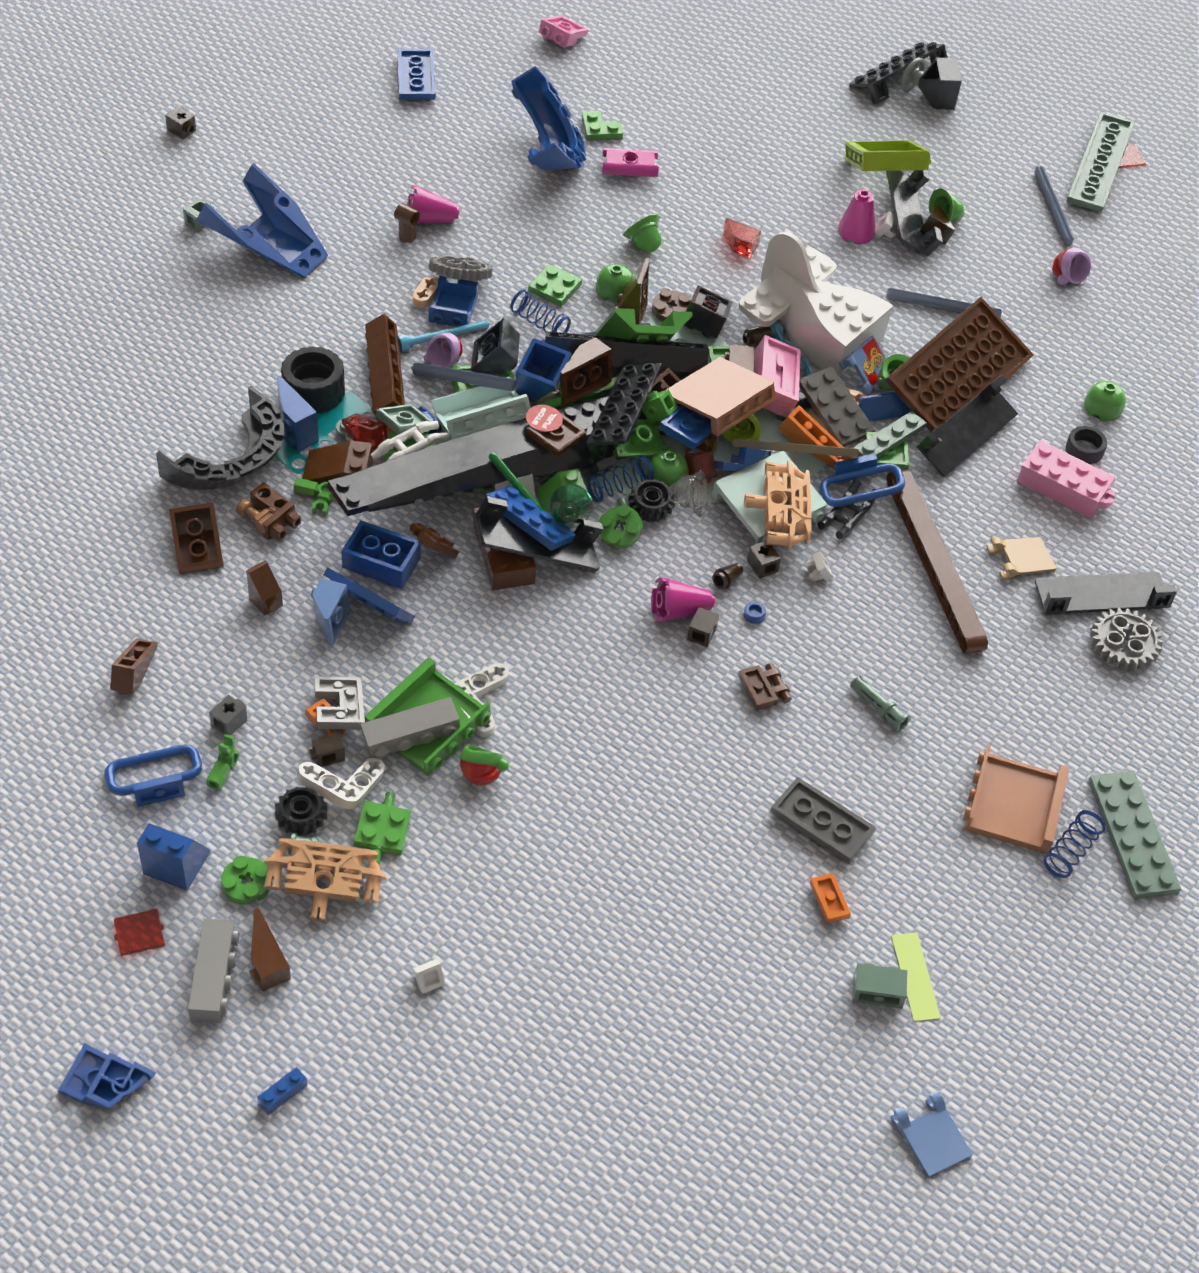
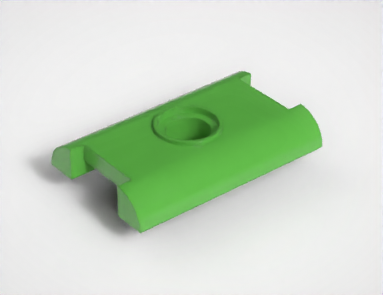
M638 419L626 444L614 445L615 449L612 453L615 457L653 456L661 450H671V447L663 445L659 432L661 431L659 429L661 422L656 420L649 423L648 419Z

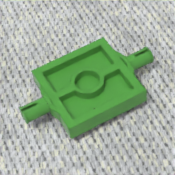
M386 792L384 804L364 801L354 840V846L376 851L379 855L376 858L378 864H380L381 854L402 855L411 810L393 806L396 796L393 792L391 793L390 800V792Z

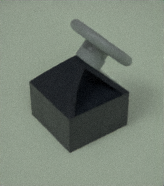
M916 58L903 73L901 88L904 91H909L917 85L933 109L955 110L962 83L957 58H936L925 73L924 59ZM920 63V67L914 69V67Z

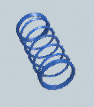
M520 290L511 301V312L519 313L521 318H527L529 323H535L537 328H543L546 333L545 327L554 319L556 309L553 308L547 313L543 327H539L536 322L545 315L548 309L547 303H544L538 309L535 321L531 322L528 317L536 311L540 300L539 298L534 299L527 310V316L523 317L520 312L528 306L532 296L526 290ZM525 292V296L522 298L519 308L514 311L513 306L516 299L520 294ZM538 300L536 308L528 315L532 304ZM546 305L543 315L537 320L539 311ZM554 310L552 319L545 325L548 315ZM563 313L558 315L552 325L551 332H557L562 322L568 319L567 327L563 332L567 333L571 326V319L568 316L564 317ZM561 315H563V317L556 323L557 319Z
M642 455L635 458L633 463L625 462L623 467L616 466L613 471L606 470L604 475L596 474L595 477H588L587 488L593 500L598 503L604 500L603 490L596 479L597 476L603 477L605 490L610 497H613L612 486L605 477L607 472L613 473L615 487L620 493H623L622 482L615 473L616 468L623 469V478L626 485L630 489L633 487L632 479L624 469L626 464H632L633 475L637 483L639 481L635 475L634 467L640 476L641 482L643 481L642 477L645 480H653L654 470L649 459ZM636 460H637L638 468L634 465V462H635ZM641 461L647 466L651 476L650 479L645 475ZM624 471L630 479L631 487L628 485L626 481ZM615 476L621 485L622 491L619 490L616 484ZM591 479L593 480V485H594V490H595L596 496L594 495V493H593V491H592V488H591V483H590V480H591ZM605 480L609 484L612 495L607 490ZM596 486H597V488H598V490H599L600 497H599V495H598V493H597Z
M1089 810L1080 811L1075 821L1070 823L1069 829L1064 831L1062 838L1057 840L1056 846L1052 847L1049 853L1044 856L1043 862L1046 869L1056 877H1069L1073 872L1072 865H1079V857L1086 855L1085 848H1092L1091 840H1098L1099 835L1105 831V823L1102 818ZM1091 815L1101 823L1102 831L1097 832L1092 825L1082 822L1080 816ZM1077 823H1079V825L1086 832L1093 835H1097V837L1095 839L1089 838V836L1081 832V830L1078 828ZM1075 824L1078 830L1071 829L1072 825ZM1084 824L1090 826L1093 830H1090ZM1071 831L1081 833L1090 841V846L1084 847L1072 837ZM1067 832H1069L1071 838H1064V836ZM1064 839L1074 841L1078 846L1082 847L1084 854L1077 855L1067 847ZM1062 840L1065 847L1058 846L1059 841ZM1056 848L1058 854L1051 852ZM1058 848H1064L1075 855L1078 860L1077 863H1070L1062 857ZM1051 856L1061 860L1067 866L1069 872H1065L1057 867ZM1047 857L1050 858L1055 868H1057L1059 871L1063 873H1066V875H1062L1054 871L1048 865Z

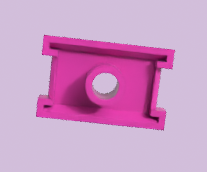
M602 149V157H606V162H603L602 174L658 177L659 165H655V159H658V151Z

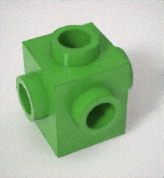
M669 389L659 393L652 391L642 411L649 423L656 420L662 422L678 406Z

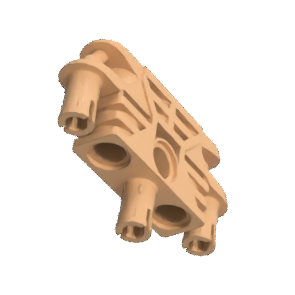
M788 460L786 464L766 462L764 474L766 475L764 496L745 494L744 508L764 509L766 545L786 546V549L790 550L793 545L799 544L802 541L805 544H809L811 538L810 472L808 470L805 473L799 471Z
M283 838L278 841L280 847L274 851L271 857L266 858L263 862L268 865L264 888L270 890L271 882L274 880L273 890H279L282 867L287 868L284 892L313 896L310 919L315 921L318 910L320 911L319 921L326 920L328 898L358 902L362 878L367 879L363 901L369 903L370 895L373 893L372 903H379L381 880L387 879L376 862L375 858L379 856L376 851L335 844ZM286 849L292 850L291 857H283ZM363 860L369 861V868L362 866ZM320 879H326L329 881L330 886L326 889H320L317 887L316 882Z

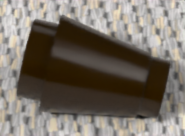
M734 563L715 570L712 576L714 585L719 589L729 588L743 574V567L739 563Z

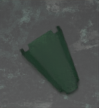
M565 484L557 488L552 494L549 503L550 513L553 518L568 527H576L583 519L587 520L591 515L593 506L588 491L582 486L575 484ZM566 508H571L573 511H567Z

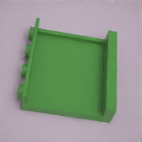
M428 657L364 717L365 722L451 697L460 719V728L450 737L438 738L427 744L422 743L412 746L407 750L396 751L428 776L433 770H438L443 761L458 750L462 742L469 740L473 736L477 726L488 722L491 717V710L488 701L482 705L436 670L435 662Z

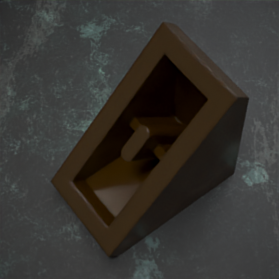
M936 205L921 228L926 233L934 226L940 229L943 244L948 242L956 230L940 205Z

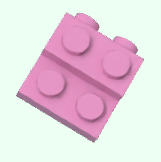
M559 15L542 19L538 33L545 39L554 40L559 46L568 48V46L576 45L577 39L587 36L589 29Z

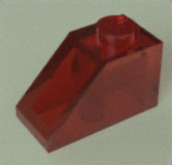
M726 218L723 235L733 252L751 258L759 246L761 230Z
M358 413L342 419V424L353 441L372 443V453L383 441L388 439L387 425L382 421Z
M697 451L683 455L689 464V478L691 481H698L699 484L711 482V478L717 477L713 452Z

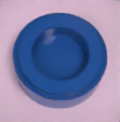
M750 602L745 606L743 616L747 622L759 624L764 621L766 615L764 605L758 602Z

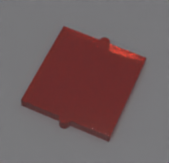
M1127 145L1119 168L1146 165L1142 153L1139 152L1136 145Z
M158 909L114 918L116 930L114 938L118 941L121 956L165 946L162 933L164 925L160 923Z

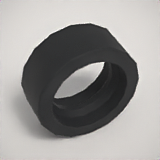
M1079 426L1073 429L1066 443L1067 454L1088 464L1099 462L1107 448V438L1100 430L1091 426ZM1084 440L1091 442L1097 449H1084L1075 441Z

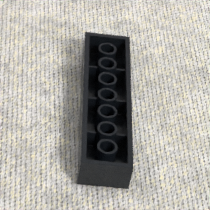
M546 331L545 343L571 353V356L579 345L596 337L611 348V370H621V367L629 364L661 363V370L663 371L670 368L675 375H681L682 372H688L691 375L708 364L709 348L707 344L668 341L666 343L648 341L640 343L637 340L609 336Z

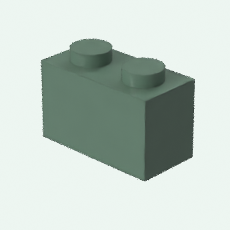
M857 963L853 976L852 1002L902 1009L907 997V970L895 966L881 967L875 966L872 963Z

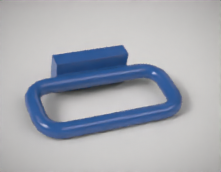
M874 453L834 462L835 475L826 477L821 481L820 492L823 500L829 506L841 507L897 494L904 489L906 483L902 470L898 466L891 463L878 465L877 457ZM883 472H892L897 481V484L891 487L838 499L832 498L828 490V486L831 484Z
M186 744L115 760L107 765L104 770V778L107 788L111 793L118 796L134 794L137 807L185 796L183 782L192 780L202 771V761L199 752L193 746ZM180 754H188L191 758L193 767L185 772L127 786H118L115 781L114 772L121 768Z

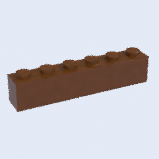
M385 313L365 324L366 351L370 372L369 381L371 383L370 395L373 404L372 412L375 416L376 410L379 408L405 405L397 325Z

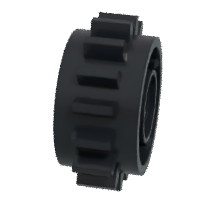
M646 479L641 483L638 482L636 487L631 488L628 499L629 507L634 509L642 520L659 522L661 519H666L667 514H672L675 505V494L670 492L671 487H668L664 482Z
M295 787L294 789L286 790L283 796H279V803H275V820H278L279 828H285V833L307 836L308 834L316 833L319 827L324 826L323 820L328 818L327 803L324 802V797L319 796L312 789Z

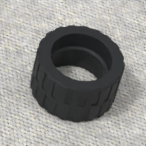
M304 347L287 355L282 362L281 377L317 414L330 411L342 402L343 396H345L344 365L336 353L323 347ZM311 377H319L326 379L324 381L317 383H306L301 381L303 379Z

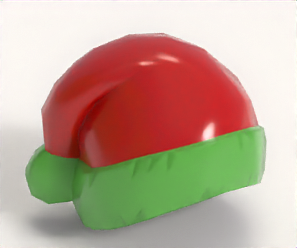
M465 746L460 754L461 771L464 777L475 785H489L498 779L501 772H505L509 768V763L503 759L502 754L480 747Z

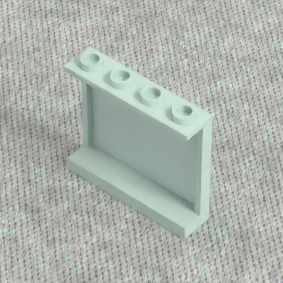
M476 386L431 400L436 420L445 432L449 433L451 440L526 418L527 411L531 408L526 394L519 396L515 390L506 391L483 386Z
M784 451L778 452L714 483L711 495L715 500L721 498L725 500L755 538V543L764 542L766 539L764 532V509L744 508L745 494L764 496L765 463L786 464L787 460L792 462ZM810 484L811 522H818L824 517L827 503Z

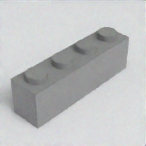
M448 697L362 723L361 729L370 758L384 757L389 753L399 750H407L412 746L422 743L427 744L438 738L450 737L460 728V719L452 698Z
M206 918L203 920L188 1005L190 1021L221 1023L222 1015L227 1014L228 998H225L226 991H231L232 975H229L230 968L235 967L236 953H233V948L238 946L240 936L239 930H235L234 920Z

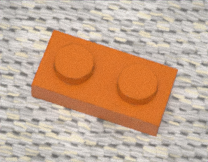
M834 873L811 878L809 884L826 923L830 924L849 919L851 912Z

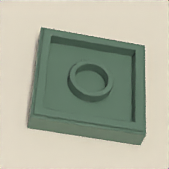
M412 404L376 410V417L398 435L413 428L420 422H432L431 419Z

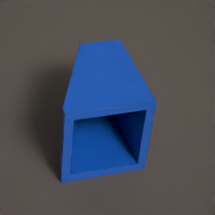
M533 338L516 371L517 387L515 392L519 396L526 394L529 401L535 403L554 390L560 379V372L569 361L571 353Z
M148 823L137 841L143 874L188 891L210 854V849L194 839Z

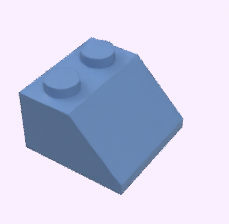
M321 578L318 585H315L311 592V598L314 602L313 611L316 614L317 623L328 645L333 646L350 614L347 585Z

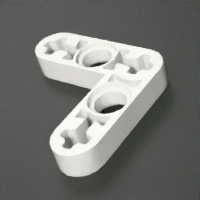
M496 663L454 684L481 703L478 697L507 683L509 669L502 663ZM475 681H483L485 686L478 688L473 683ZM492 716L484 724L485 726L488 725V728L477 726L475 734L480 737H489L493 734L495 721Z
M369 758L346 782L312 762H305L299 766L297 780L305 787L312 789L340 807L354 809L382 779L385 764L380 759ZM356 781H364L367 783V786H359L356 784ZM331 783L334 785V788H326L323 784Z

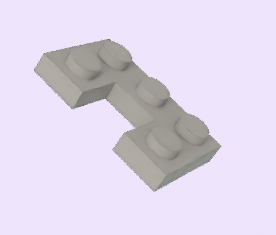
M315 676V698L338 699L339 707H316L317 729L362 730L361 724L365 723L361 677Z

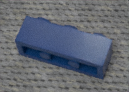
M297 1067L257 1096L258 1105L267 1115H270L308 1086L306 1076Z

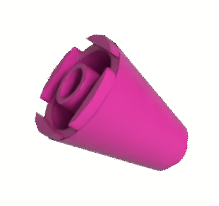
M412 185L411 189H414L413 194L409 193L407 205L420 212L417 224L453 223L455 219H458L460 208H457L456 203L421 187Z
M859 190L854 194L839 223L838 232L844 240L848 241L850 239L854 241V244H865L870 242L875 235L874 198L872 193L867 190Z
M659 577L655 581V583H658V586L652 589L651 609L652 613H657L658 618L654 619L658 622L694 616L698 607L710 611L711 608H714L715 597L709 590L668 578Z

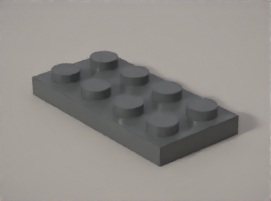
M833 366L799 379V388L830 435L843 447L865 438L866 432L875 431Z
M799 777L792 782L772 805L770 813L847 863L852 861L876 830L874 825Z

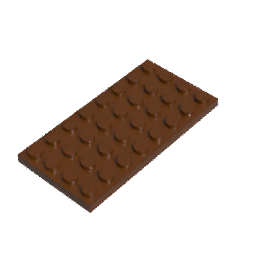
M980 297L884 381L911 411L926 422L928 430L933 432L979 395L1001 374L1008 379L1034 354L989 304Z

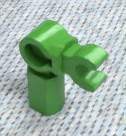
M296 478L293 487L294 493L311 497L317 496V501L312 504V514H315L317 509L322 508L323 516L326 517L328 515V505L334 500V496L327 488L328 482H323L319 485L318 482Z
M225 734L224 743L218 745V761L215 762L206 779L207 786L214 790H221L231 772L230 767L233 768L238 761L239 751L234 746L235 737Z

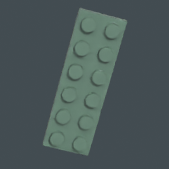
M1135 771L1091 775L1088 780L1133 899L1179 894L1181 886Z

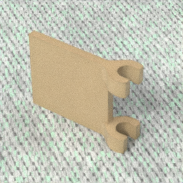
M992 537L990 539L992 545H987L986 547L991 555L1003 551L1009 562L1003 564L1005 571L999 572L1002 580H1009L1017 575L1054 572L1057 569L1041 537L1010 540Z

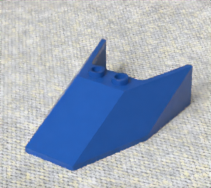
M253 163L242 182L260 210L261 216L250 226L243 225L236 230L208 203H205L196 221L304 279L328 257V253L298 204Z

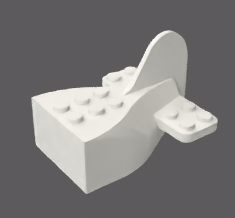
M780 232L768 244L761 273V283L740 299L738 309L763 327H769L780 319L791 343L797 349H800L801 353L810 362L822 370L833 366L840 376L850 368L848 366L842 370L839 365L841 360L854 352L870 336H874L877 343L883 340L893 305L877 296L858 289L826 283L835 274L836 263L814 248H805L801 240L794 234Z

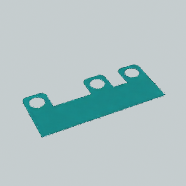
M349 390L345 393L342 402L337 407L317 414L319 442L311 446L315 449L320 448V442L325 440L332 442L333 445L338 444L327 434L336 429V424L340 420H349L354 416L364 425L370 426L378 421L379 418L375 416V419L372 421L363 420L362 414L372 412V407ZM283 439L282 445L274 457L294 473L299 474L303 472L305 466L301 469H296L292 466V462L295 459H303L306 463L307 458L300 452H297L292 446H288L285 439Z

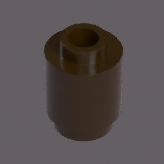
M756 326L745 329L742 336L743 343L755 348L759 345L764 335L773 338V331L770 326Z

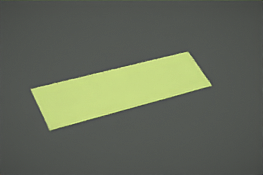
M918 933L891 935L900 969L907 970V997L914 1021L941 1018Z

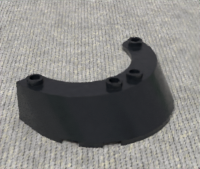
M252 386L248 387L250 409L244 412L241 417L242 424L249 434V444L245 453L236 459L224 461V464H211L210 461L196 458L188 453L174 462L158 451L156 457L159 477L174 485L196 490L218 489L241 482L270 462L279 451L284 439V422L280 416V411L269 398Z

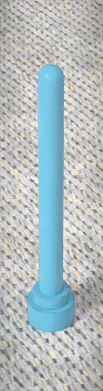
M481 321L415 337L407 336L406 334L398 336L400 352L408 351L413 345L429 342L440 333L448 332L456 336L487 329L490 324L488 321Z

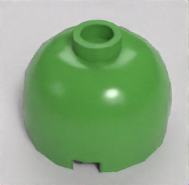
M619 264L605 266L597 276V294L604 300L607 297L612 299V302H618L619 294L623 293L625 285L633 276L632 272L627 267Z
M1101 381L1094 384L1088 390L1084 400V407L1088 414L1091 416L1095 414L1102 421L1118 419L1121 413H1123L1126 404L1123 389L1109 381Z
M666 449L652 456L650 462L654 470L655 480L664 482L668 487L670 486L671 491L679 490L685 486L688 479L686 475H689V464L681 453ZM647 468V477L650 479V472Z

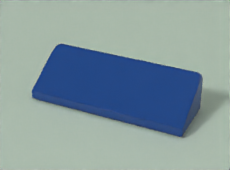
M895 392L859 397V407L869 421L900 417L911 412L910 408Z

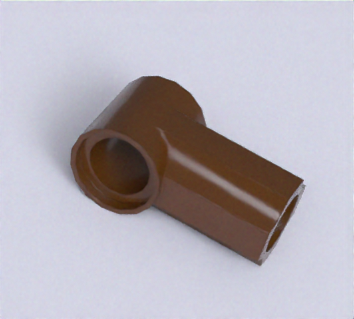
M400 203L394 212V218L399 220V240L404 243H412L416 239V224L419 221L420 212L404 203Z

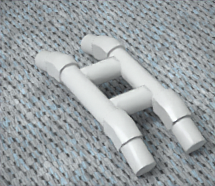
M437 421L420 422L413 428L383 441L371 456L377 461L383 454H386L395 447L398 452L389 457L388 461L422 450L430 445L449 441L450 435L448 432L434 433L425 438L422 433L438 429L439 424ZM413 437L417 443L407 448L402 442Z

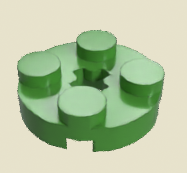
M625 504L611 508L599 519V523H602L603 531L600 535L605 543L611 547L623 549L632 546L638 541L641 529H643V523L638 513ZM620 523L626 524L623 526V531L616 529L617 525H619Z
M235 857L233 862L225 867L221 876L222 889L226 897L240 905H248L250 901L257 899L260 901L265 898L270 891L264 888L267 865L256 858ZM249 877L252 882H247L244 885L241 879Z

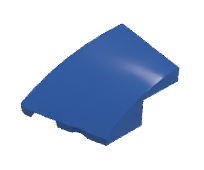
M739 447V454H732L731 462L711 460L710 468L727 471L743 469L770 457L771 451Z
M84 1043L58 1092L91 1106L110 1109L154 1078L157 1072L137 1062L132 1064L110 1052L107 1055Z

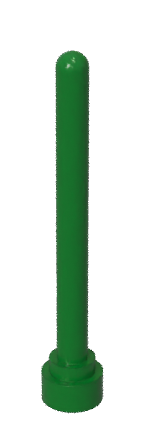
M494 452L490 453V461L508 482L519 491V494L526 499L532 500L538 508L545 511L498 455Z

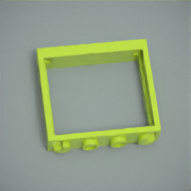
M910 140L845 142V160L861 171L928 170L931 164L929 150Z

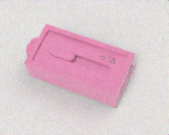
M764 335L754 351V373L775 382V400L763 408L787 418L799 399L801 350Z
M1041 440L1023 463L1017 480L1018 483L1091 519L1099 508H1109L1115 499V494L1111 491L1115 476Z

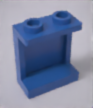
M440 275L434 302L429 306L428 322L454 327L468 325L478 298V282L450 279Z

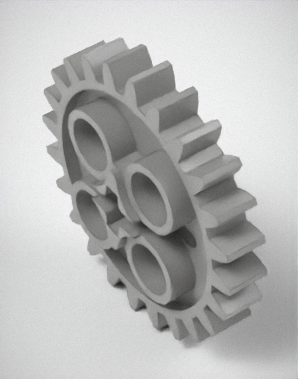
M439 256L429 259V271L437 275H443L446 278L478 281L488 280V278L491 279L493 267L474 258Z
M1120 608L1117 609L1116 613L1112 609H1109L1108 614L1102 612L1101 617H1097L1093 623L1090 634L1092 638L1091 645H1096L1094 651H1101L1099 657H1107V664L1113 661L1116 668L1121 664L1124 670L1131 666L1134 671L1137 665L1141 669H1144L1146 664L1151 666L1152 662L1156 661L1160 655L1164 641L1161 640L1162 633L1157 632L1159 627L1151 626L1153 620L1146 621V615L1138 616L1137 610L1131 614L1129 608L1125 612H1122ZM1129 626H1132L1133 629L1125 650L1121 652L1120 649Z

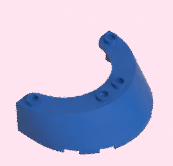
M534 66L511 81L513 87L511 90L512 94L521 101L538 131V140L542 146L540 152L534 148L529 149L528 160L533 166L536 165L546 171L582 167L585 164L586 151L579 129L572 124L573 122L570 120L572 115L566 104L562 105L557 90L545 75Z

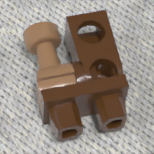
M265 482L250 492V501L244 498L236 507V513L242 517L248 515L255 522L257 532L262 533L263 537L267 540L274 537L281 541L287 534V528L285 527L287 524L292 528H296L301 524V516L295 511V504L288 501Z

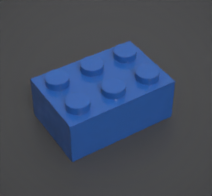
M360 520L341 550L342 568L403 589L421 559V541Z

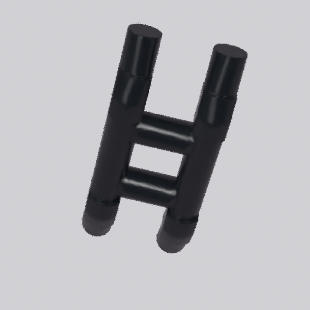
M855 479L843 497L856 495L862 483ZM876 499L864 501L862 506L855 503L833 507L818 522L817 526L819 529H824L830 526L835 519L844 524L836 532V537L843 539L852 532L853 528L872 508ZM847 507L856 513L849 518L840 512Z

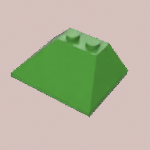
M615 308L596 330V335L637 340L640 343L648 341L666 343L692 317V312L672 311L660 326L636 325L634 309Z

